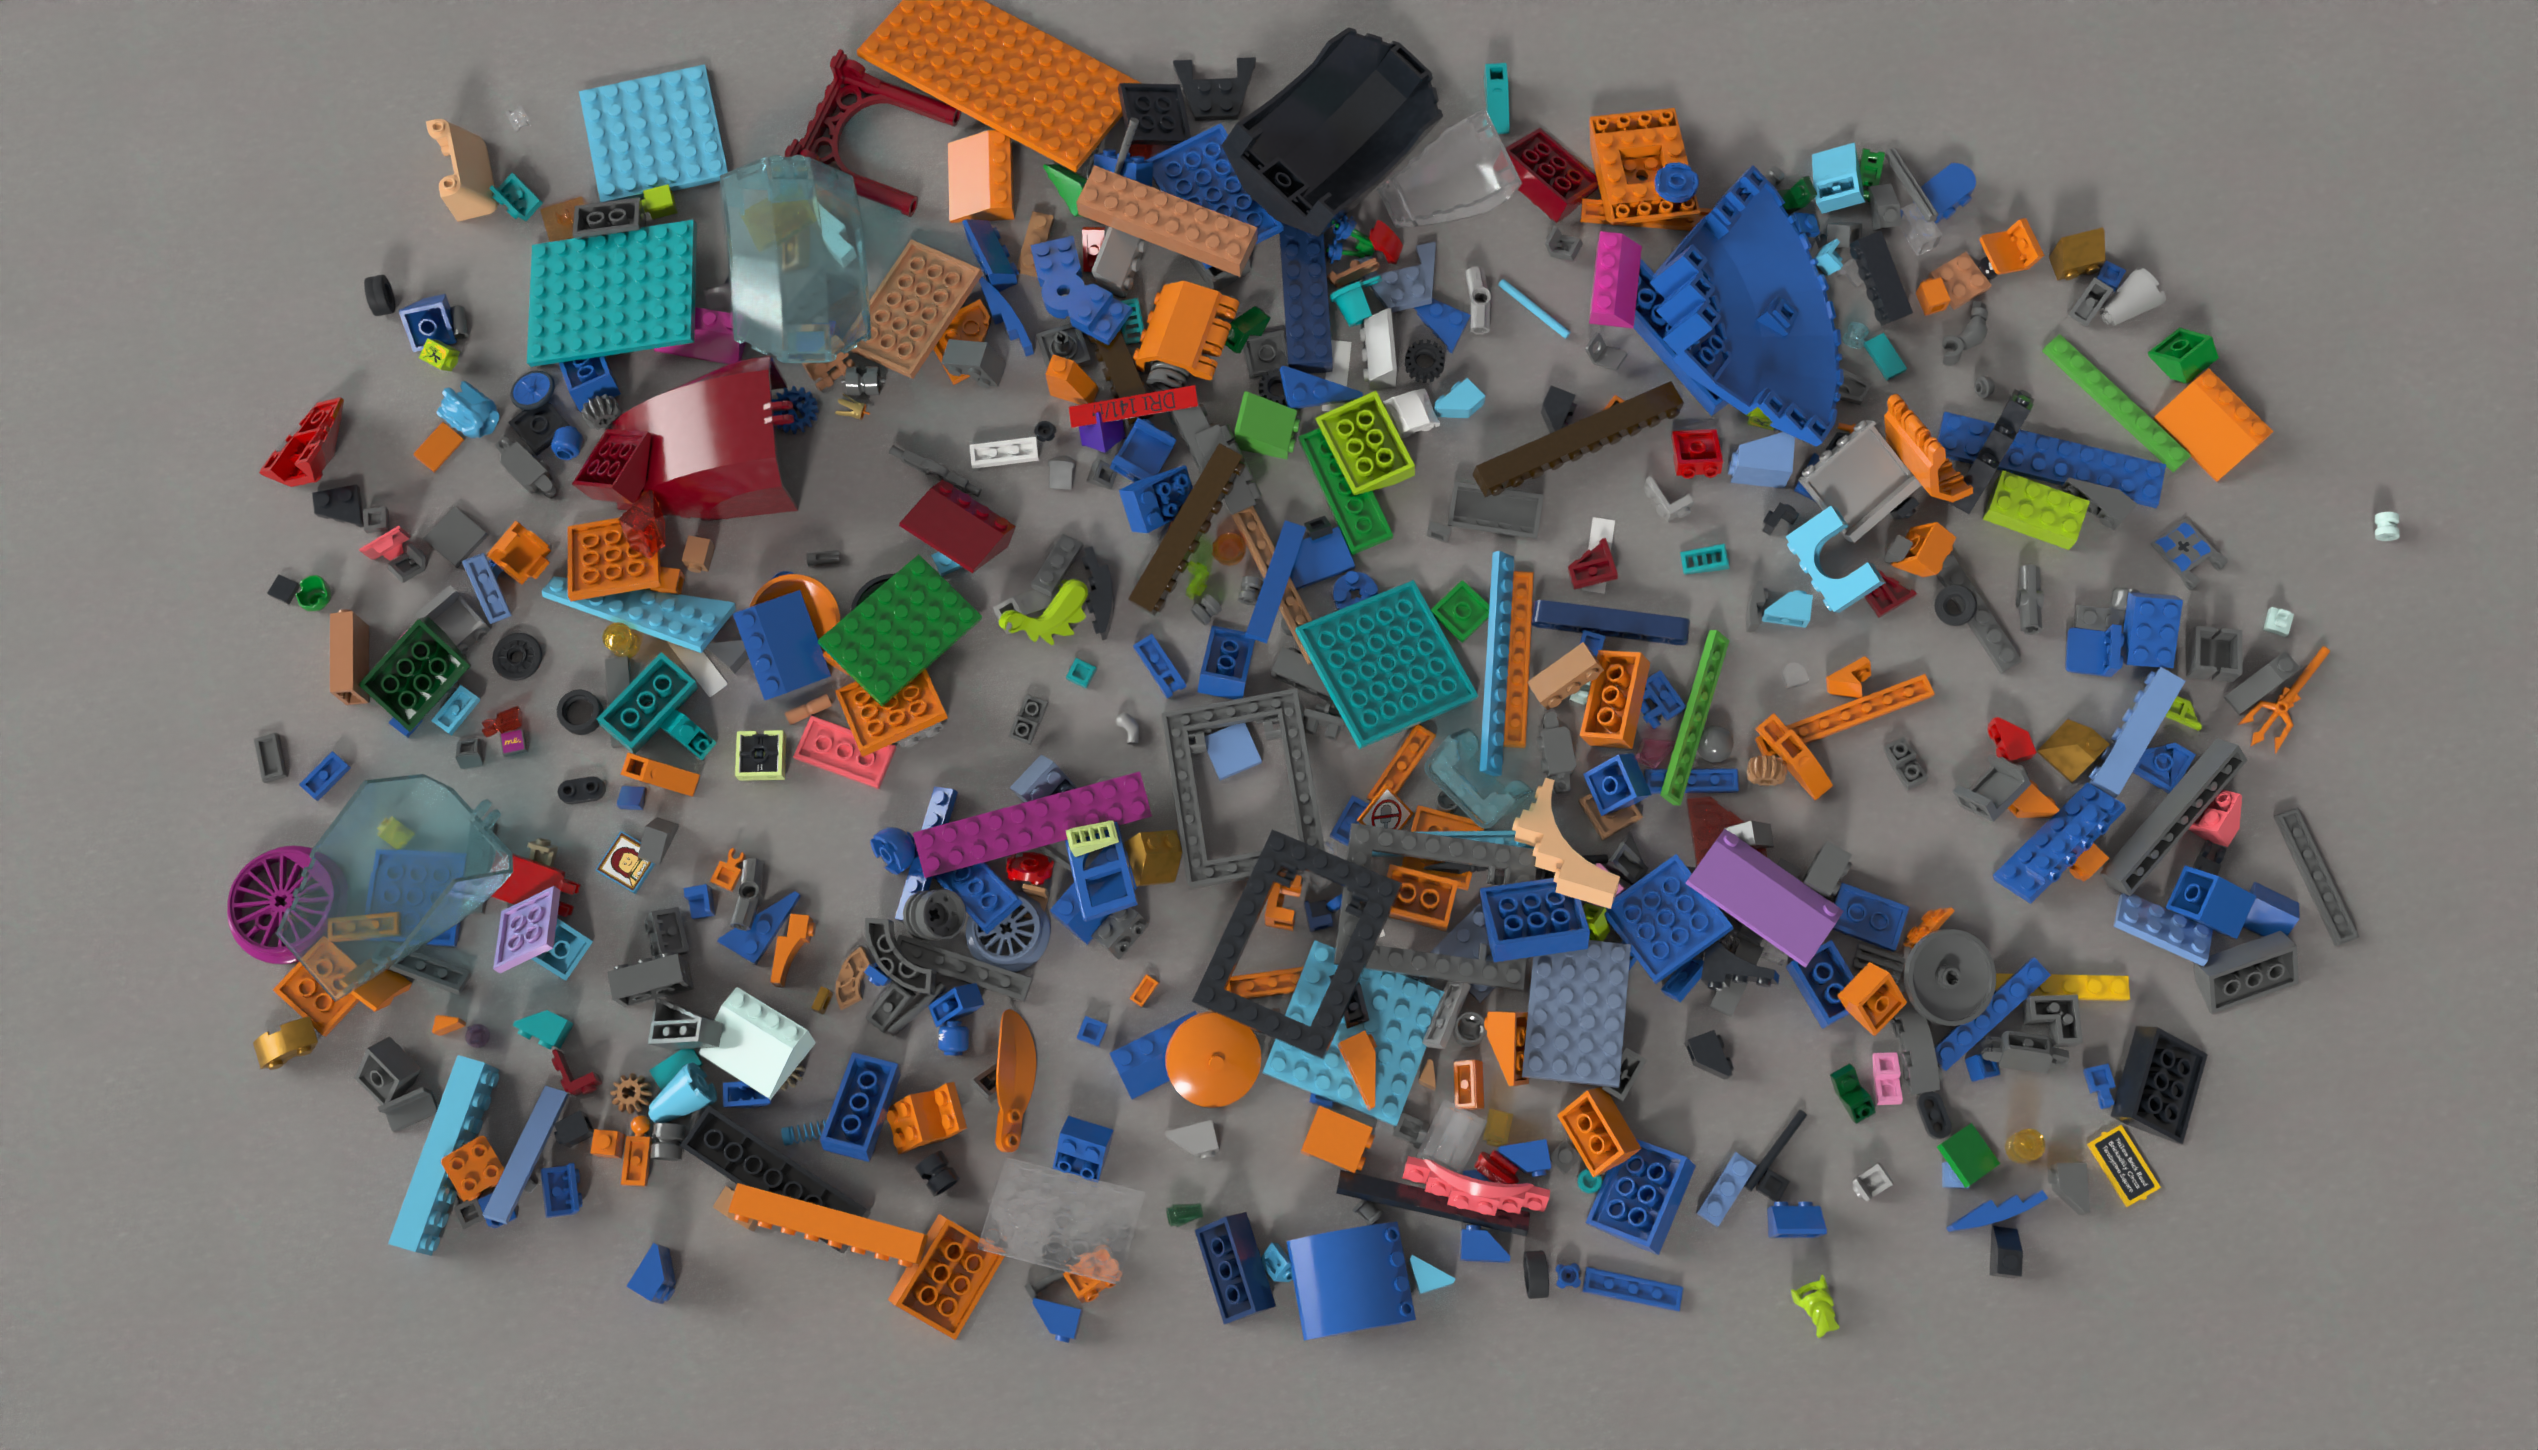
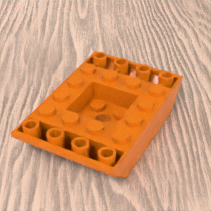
M1675 108L1589 117L1590 149L1606 221L1612 225L1700 216L1696 194L1688 201L1674 203L1663 199L1655 190L1654 181L1660 168L1662 169L1666 164L1678 162L1689 166ZM1642 175L1645 176L1647 179L1641 181L1636 177Z

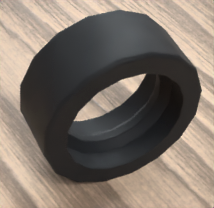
M582 689L566 693L559 700L556 708L560 724L570 733L576 735H587L595 731L600 726L597 718L604 711L598 698L591 692ZM578 700H586L593 706L591 718L581 725L572 724L567 717L569 707Z
M1543 1250L1524 1252L1523 1268L1528 1298H1548L1549 1274L1545 1252Z

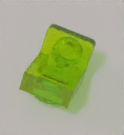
M1190 561L1187 570L1194 574L1195 578L1186 588L1185 595L1193 600L1196 595L1200 597L1207 587L1205 583L1209 578V572L1200 562L1194 563Z

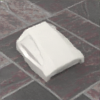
M1425 389L1414 390L1383 401V405L1400 438H1407L1417 431H1429L1434 428V425L1435 427L1440 426V421L1437 419Z

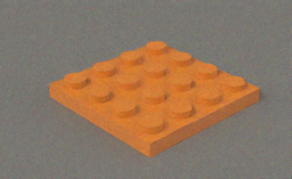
M656 511L568 526V598L570 602L661 586L659 516Z
M926 669L884 706H881L856 681L835 690L862 757L948 719Z

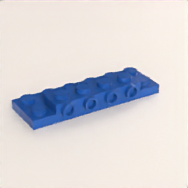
M2087 782L1993 874L1994 881L2031 904L2048 886L2056 882L2069 866L2074 865L2077 858L2084 851L2089 850L2093 842L2100 835L2107 832L2109 826L2126 810L2125 804Z

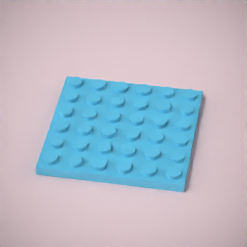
M705 64L579 91L600 203L639 197L645 198L643 190L669 184L672 191L730 179Z
M1314 940L1285 1016L1311 1026L1331 983L1329 976L1334 975L1338 965H1334L1336 948ZM1365 969L1359 982L1370 1021L1347 1029L1342 1018L1324 1060L1275 1039L1262 1073L1396 1127L1427 1047L1422 1043L1444 991L1398 973ZM1362 1031H1366L1367 1035L1371 1034L1377 1045L1374 1048L1376 1052L1375 1107L1368 1111L1337 1046L1339 1042Z

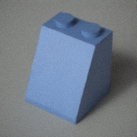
M1781 432L1739 445L1737 452L1732 454V459L1728 464L1727 474L1731 475L1730 483L1784 489L1793 472L1795 437Z

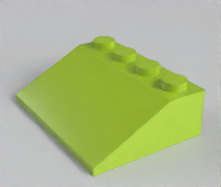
M1373 391L1315 418L1354 495L1395 485L1415 476V465L1377 391Z

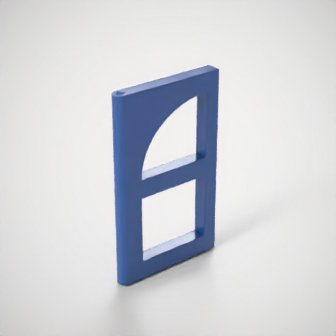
M1118 822L1114 823L1119 842L1115 843L1119 860L1085 870V862L1089 853L1075 857L1070 850L1068 839L1065 840L1081 914L1085 922L1138 905ZM1105 830V837H1110L1108 830ZM1096 833V839H1100L1099 833ZM1090 836L1086 837L1087 841H1091ZM1122 871L1128 896L1093 907L1087 882Z

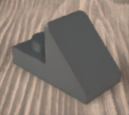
M2094 277L2068 315L2087 327L2114 289Z

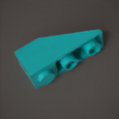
M1507 63L1485 64L1483 79L1488 135L1510 134Z

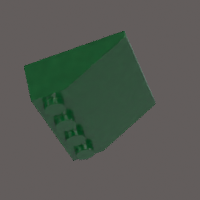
M427 616L418 618L358 685L404 728L411 732L472 665L445 631Z

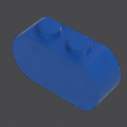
M1951 163L1921 186L1938 212L1936 221L1927 222L1913 201V210L1920 220L1932 224L1940 222L1943 218L1949 219L1956 212L1957 207L1960 205L1964 207L1972 199L1971 194L1976 186V178L1973 171L1963 164Z

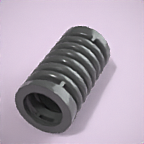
M1155 360L1151 366V372L1148 375L1146 384L1155 392L1170 389L1159 382L1173 388L1186 387L1188 385L1187 380L1190 378V372L1186 369Z

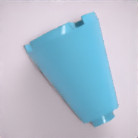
M693 1062L684 1065L650 1103L648 1115L655 1123H667L712 1105L717 1101L718 1097L713 1083L708 1085L704 1079L708 1075Z

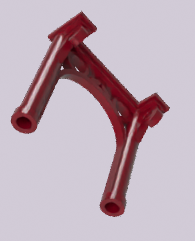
M839 49L836 56L834 55L830 61V68L834 79L831 85L829 84L826 87L825 97L817 105L816 115L813 120L809 121L805 137L801 138L800 141L794 139L785 150V158L792 176L795 179L798 177L802 178V176L809 177L899 210L901 214L911 217L917 208V196L855 174L842 163L839 156V140L842 131L856 113L875 104L895 105L953 127L958 124L962 111L947 103L865 73L866 69L862 64L848 59L847 54H844V51ZM861 91L873 96L862 98ZM853 93L857 95L856 103L849 106L842 104L847 94ZM838 106V108L840 109V113L836 116H833ZM826 128L830 130V138L822 137ZM823 145H829L832 148V152L826 157L820 158L817 155L818 149ZM835 161L839 170L827 165Z

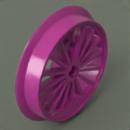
M284 846L272 849L251 860L234 879L227 901L229 928L238 945L246 953L258 960L272 964L299 962L323 936L328 939V919L344 918L346 916L348 908L347 885L338 866L328 856L315 849L304 846ZM287 860H292L295 862V865L286 883ZM277 862H280L279 884L270 866ZM303 868L306 873L295 883L300 869ZM266 869L275 892L257 876L262 870ZM311 877L316 880L315 883L300 889ZM255 879L272 896L247 888L252 880ZM319 887H322L327 895L301 897ZM246 892L269 899L267 901L243 903ZM327 901L325 912L299 905V903ZM266 906L242 917V908ZM297 909L322 916L318 926L314 928L297 912ZM292 914L311 930V933L304 939H301ZM272 915L269 925L264 926L265 918ZM255 919L256 926L248 932L244 924ZM286 919L296 940V943L285 946ZM260 930H263L266 933L261 944H259L253 938ZM279 930L278 947H269L268 944L273 933Z

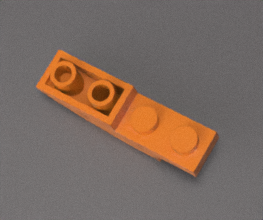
M1775 713L1755 729L1776 754L1786 762L1787 770L1815 801L1833 786L1811 751L1792 728L1789 730Z

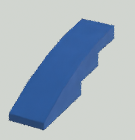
M981 277L979 280L980 286L995 325L1004 322L1010 341L1019 338L1025 356L1033 355L1034 351L1030 339L1016 313L998 290L985 278Z
M2041 1190L2023 1201L2020 1200L2018 1195L2012 1196L1998 1206L1991 1199L1982 1203L1946 1227L1948 1232L1997 1223L2031 1209L2048 1199V1197Z

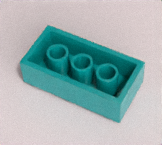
M661 652L602 712L597 721L602 728L630 752L636 754L661 728L660 726L674 709L678 710L698 689L695 680ZM647 703H652L650 706L645 707Z

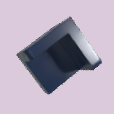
M1308 900L1304 901V909L1310 932L1333 927L1332 916L1326 907V900L1309 903Z

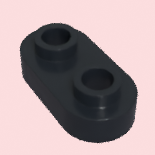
M592 776L566 780L559 785L557 793L564 803L578 804L600 800L605 795L606 786L601 779ZM595 784V789L589 791V786ZM568 788H572L570 794H566Z
M1933 1091L1921 1094L1917 1099L1916 1105L1927 1134L1931 1138L1938 1140L1947 1137L1951 1132L1952 1125L1942 1098ZM1926 1100L1932 1103L1931 1109L1925 1106ZM1935 1123L1941 1126L1940 1132L1934 1129Z

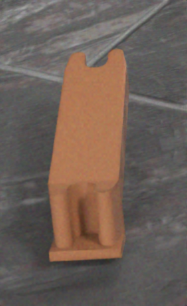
M1376 258L1361 264L1358 260H1353L1350 262V269L1339 274L1332 271L1327 275V279L1339 289L1347 283L1376 271L1380 268V264Z

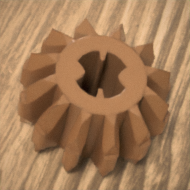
M1758 755L1753 757L1748 762V780L1760 786L1782 784L1786 780L1787 775L1786 762L1782 758L1775 756Z
M631 1073L629 1079L625 1075L621 1076V1084L616 1081L614 1082L617 1090L611 1091L610 1094L616 1096L612 1103L619 1105V1111L624 1112L627 1110L628 1114H633L635 1109L638 1112L643 1111L641 1104L650 1105V1102L645 1099L646 1097L653 1096L651 1091H646L651 1087V1083L645 1082L644 1076L640 1075L637 1077L635 1073ZM630 1090L636 1093L634 1097L628 1095Z

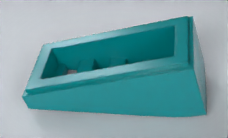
M1139 299L1122 300L1120 302L1136 308V311H1133L1130 316L1137 315V319L1126 321L1122 326L1123 339L1126 345L1140 343L1141 336L1128 338L1127 335L1140 332L1141 335L1144 329ZM1139 324L1138 328L1126 330L1127 325Z
M1725 544L1680 552L1684 575L1730 569ZM1720 553L1721 562H1717L1716 554ZM1711 554L1712 564H1708L1707 555ZM1702 555L1703 565L1699 566L1697 556ZM1688 557H1693L1694 567L1690 568Z

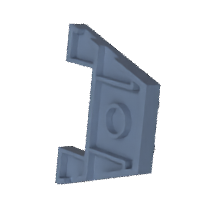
M1435 242L1416 246L1420 265L1380 274L1374 271L1362 277L1366 281L1381 275L1382 282L1370 287L1386 309L1391 308V313L1432 304L1436 253ZM1369 256L1355 260H1358L1361 264L1373 258Z

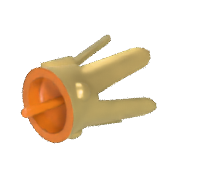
M844 393L842 394L853 402L838 399L839 404L853 411H836L835 414L850 416L862 420L865 414L870 415L869 412H866V403L857 402Z

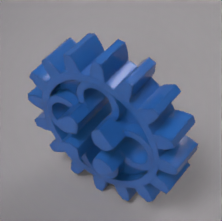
M792 386L791 391H788L785 387L783 394L776 393L778 399H772L773 402L790 401L793 403V409L799 410L800 415L804 417L799 419L794 410L773 412L774 416H794L793 423L776 425L778 429L783 427L785 433L791 429L793 434H796L797 429L805 432L804 427L806 425L810 428L813 427L810 421H817L814 413H819V409L816 406L818 403L810 391L806 393L804 387L797 391L796 387Z

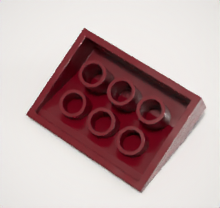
M1541 128L1504 148L1493 167L1503 178L1509 181L1519 192L1524 194L1556 223L1570 215L1582 203V198L1587 199L1599 187L1596 175Z
M606 429L572 485L593 500L634 504L641 497L642 489L645 486L651 434L645 431Z
M944 480L932 486L899 523L901 528L971 573L977 571L1009 546L1016 527L1008 522L1007 519L997 515L987 506L980 504L971 498L970 495L963 493Z

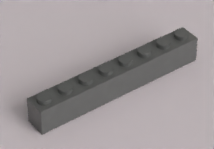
M2218 738L2211 744L2100 872L2109 888L2129 896L2135 892L2248 761L2239 745Z

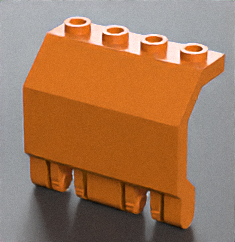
M1187 281L1164 285L1161 293L1157 292L1154 300L1155 310L1150 311L1148 315V329H1143L1140 338L1142 345L1140 348H1136L1133 356V361H1136V370L1144 372L1145 362L1158 360L1186 369L1193 376L1212 380L1218 362L1202 355L1204 353L1214 357L1221 356L1231 324L1216 318V316L1234 319L1240 302L1237 299L1222 295L1219 291Z
M1898 394L1891 395L1887 401L1888 412L1884 415L1886 442L1932 497L1953 503L1973 494V487L1965 483L1964 476L1959 471L1956 472L1952 467V462H1949V459L1946 458L1945 448L1935 437H1931L1929 429L1912 410L1908 409V405Z

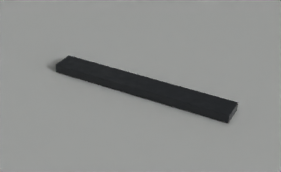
M1340 1170L1336 1194L1527 1237L1530 1212L1520 1211V1214L1497 1209L1495 1216L1485 1215L1447 1205L1448 1197L1425 1192L1424 1188Z

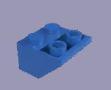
M1068 1116L1059 1135L1052 1170L1098 1184L1108 1156L1114 1130Z

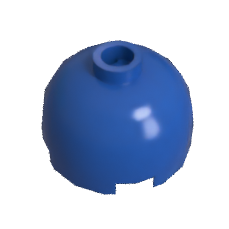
M887 827L873 836L874 838L870 840L871 848L876 858L881 856L888 864L884 868L892 874L898 875L913 863L916 854L915 840L909 832L896 827Z

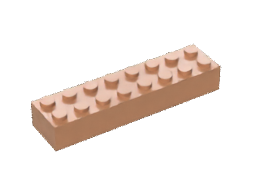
M1095 165L1076 202L1078 214L1239 277L1258 240L1257 227Z

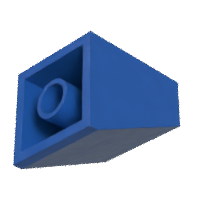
M2185 865L2166 905V909L2194 922L2203 924L2220 934L2237 939L2257 896L2220 876Z

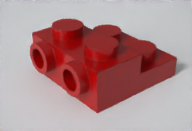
M1717 429L1672 431L1671 439L1676 476L1690 479L1695 475H1705L1708 478H1712L1717 474H1721L1723 459Z

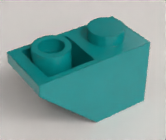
M676 709L660 726L673 739L701 760L705 758L717 743L686 715Z
M546 1010L516 1020L512 1026L519 1029L517 1034L529 1040L534 1036L540 1039L539 1045L551 1050L553 1046L561 1049L574 1024Z

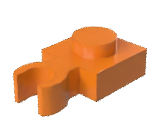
M731 848L728 853L727 863L720 860L710 879L712 884L733 892L742 874V870L737 867L745 859L743 852H741L739 858L734 859L733 855L736 852L734 848Z

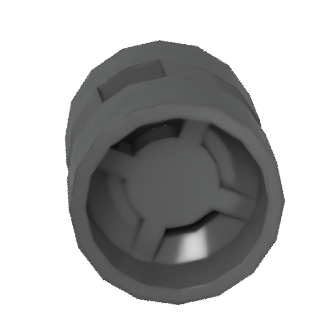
M1475 1012L1462 1014L1457 1019L1453 1029L1456 1042L1466 1048L1477 1046L1482 1041L1486 1032L1484 1019Z
M669 1123L654 1124L652 1138L656 1140V1143L651 1145L650 1158L664 1161H681L683 1148L680 1147V1141L684 1140L686 1126Z

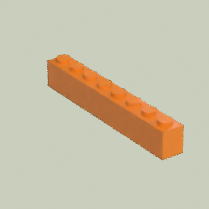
M737 1183L728 1210L729 1213L735 1214L734 1219L748 1223L749 1219L758 1221L757 1226L772 1229V1226L775 1225L782 1227L780 1232L795 1236L797 1231L805 1234L804 1239L818 1242L819 1238L828 1240L827 1245L841 1249L844 1244L851 1246V1252L865 1255V1252L869 1251L875 1253L874 1258L888 1261L889 1257L899 1259L897 1264L912 1268L913 1264L920 1265L928 1239L927 1235L739 1183Z

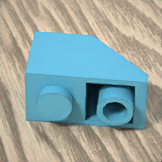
M1466 378L1463 382L1458 381L1451 388L1449 394L1446 396L1442 395L1436 400L1434 412L1437 417L1468 419L1484 405L1486 396Z

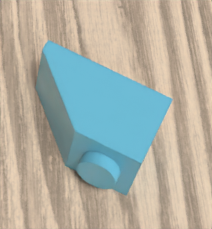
M1801 590L1787 593L1764 610L1762 621L1806 628L1810 622L1813 595H1809Z

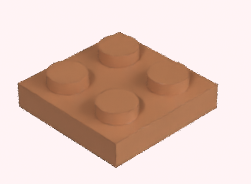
M1967 252L1930 272L1928 276L1933 279L1942 278L1951 299L1949 305L1953 310L1986 292L1992 286Z

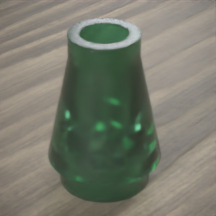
M1200 1203L1171 1204V1207L1166 1208L1170 1227L1176 1226L1178 1228L1203 1217Z

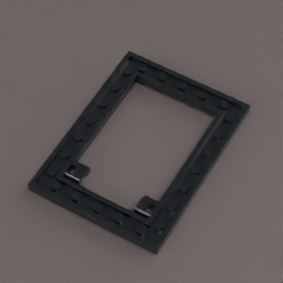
M1272 829L1192 1002L1324 1060L1403 886L1402 883ZM1282 868L1287 870L1285 877L1279 875ZM1298 870L1302 872L1306 870L1346 887L1347 891L1353 894L1352 900L1347 905L1345 912L1360 918L1311 1026L1226 990L1274 884L1278 883L1290 888ZM1361 902L1366 903L1364 910L1358 909Z

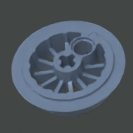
M1012 890L1023 902L1020 906L1024 907V909L1012 919L1013 911L988 934L985 932L980 933V926L969 916L966 924V942L976 960L1015 973L1032 966L1043 955L1050 939V922L1046 911H1043L1039 902L1024 892ZM1026 913L1032 915L1033 919L1017 923ZM1009 925H1010V928L1012 929V932H1011V933L1006 932V933L1004 934L1002 928H1003V927L1008 928ZM1034 925L1033 933L1019 930V928ZM1018 934L1032 938L1030 943L1026 946L1017 937ZM995 935L986 945L982 944L981 940L983 937ZM1001 939L997 953L990 952L989 948ZM1014 940L1023 948L1022 951L1014 954L1011 942ZM1005 942H1008L1009 956H1001Z

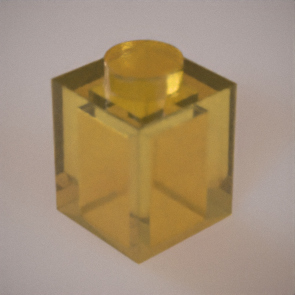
M1489 1109L1482 1140L1487 1141V1145L1498 1148L1501 1147V1144L1506 1145L1513 1114Z

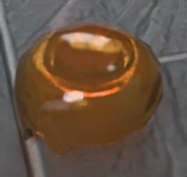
M1227 532L1222 534L1212 544V555L1221 565H1237L1246 554L1245 541L1236 533Z

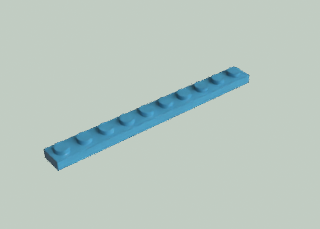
M1502 551L1493 552L1480 754V772L1494 777L1502 775L1514 572V557Z

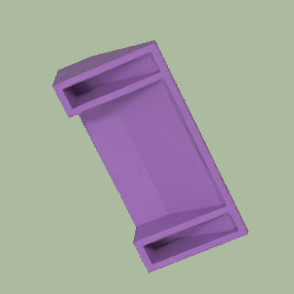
M1727 829L1723 830L1686 882L1688 886L1804 967L1811 961L1844 912L1834 903L1818 894Z

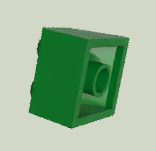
M2180 327L2148 352V356L2170 379L2186 384L2219 359L2212 336Z

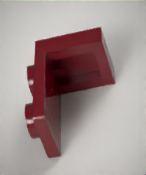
M558 1049L552 1050L554 1058L551 1060L555 1069L560 1071L563 1076L561 1084L565 1092L575 1096L582 1093L586 1095L594 1092L597 1089L596 1086L602 1084L599 1075L593 1071L574 1080L563 1052Z

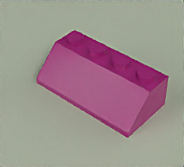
M1600 231L1597 243L1589 324L1632 329L1634 327L1642 246L1624 234Z
M695 307L694 343L655 348L654 351L730 365L741 361L750 325L738 314Z

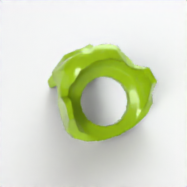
M1823 1274L1820 1280L1806 1284L1796 1291L1794 1289L1791 1290L1794 1303L1804 1308L1811 1317L1812 1322L1816 1325V1335L1818 1338L1823 1337L1826 1332L1839 1329L1840 1326L1834 1319L1833 1298L1830 1295ZM1810 1290H1817L1815 1293H1811L1802 1298L1806 1292Z

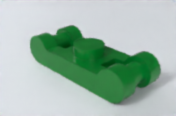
M1863 148L1859 165L1862 185L1869 187L1879 185L1885 152L1878 151V153L1870 152V149ZM1863 190L1865 199L1870 202L1869 191Z

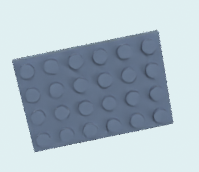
M1589 940L1588 949L1533 957L1522 1077L1619 1088L1631 944Z

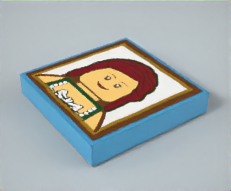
M620 831L595 871L636 894L655 866V863L638 858L641 842Z

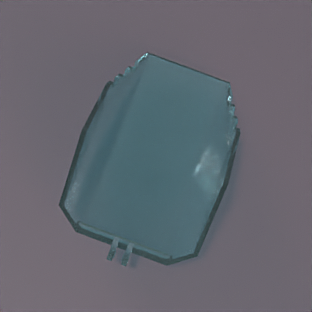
M425 774L364 780L312 849L309 855L312 860L308 867H304L301 874L304 877L302 883L293 892L292 896L295 897L293 904L290 908L286 909L276 932L280 940L334 1001H339L458 924L488 900L513 873V853L490 829L501 816V813L498 809H495L484 820L481 819L492 804L488 799L480 802L473 811L452 787Z

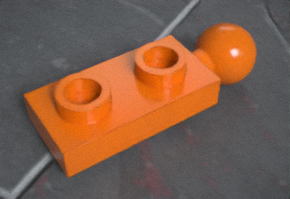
M639 1115L631 1122V1129L635 1136H626L621 1185L647 1187L652 1138L644 1137V1135L650 1129V1120L646 1116Z

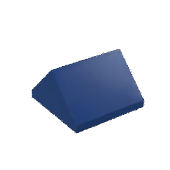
M2254 882L2250 893L2257 897L2243 927L2263 937L2278 931H2282L2288 936L2300 919L2299 903Z

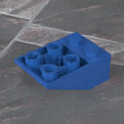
M1186 465L1136 481L1119 490L1132 532L1149 533L1176 518L1193 489Z

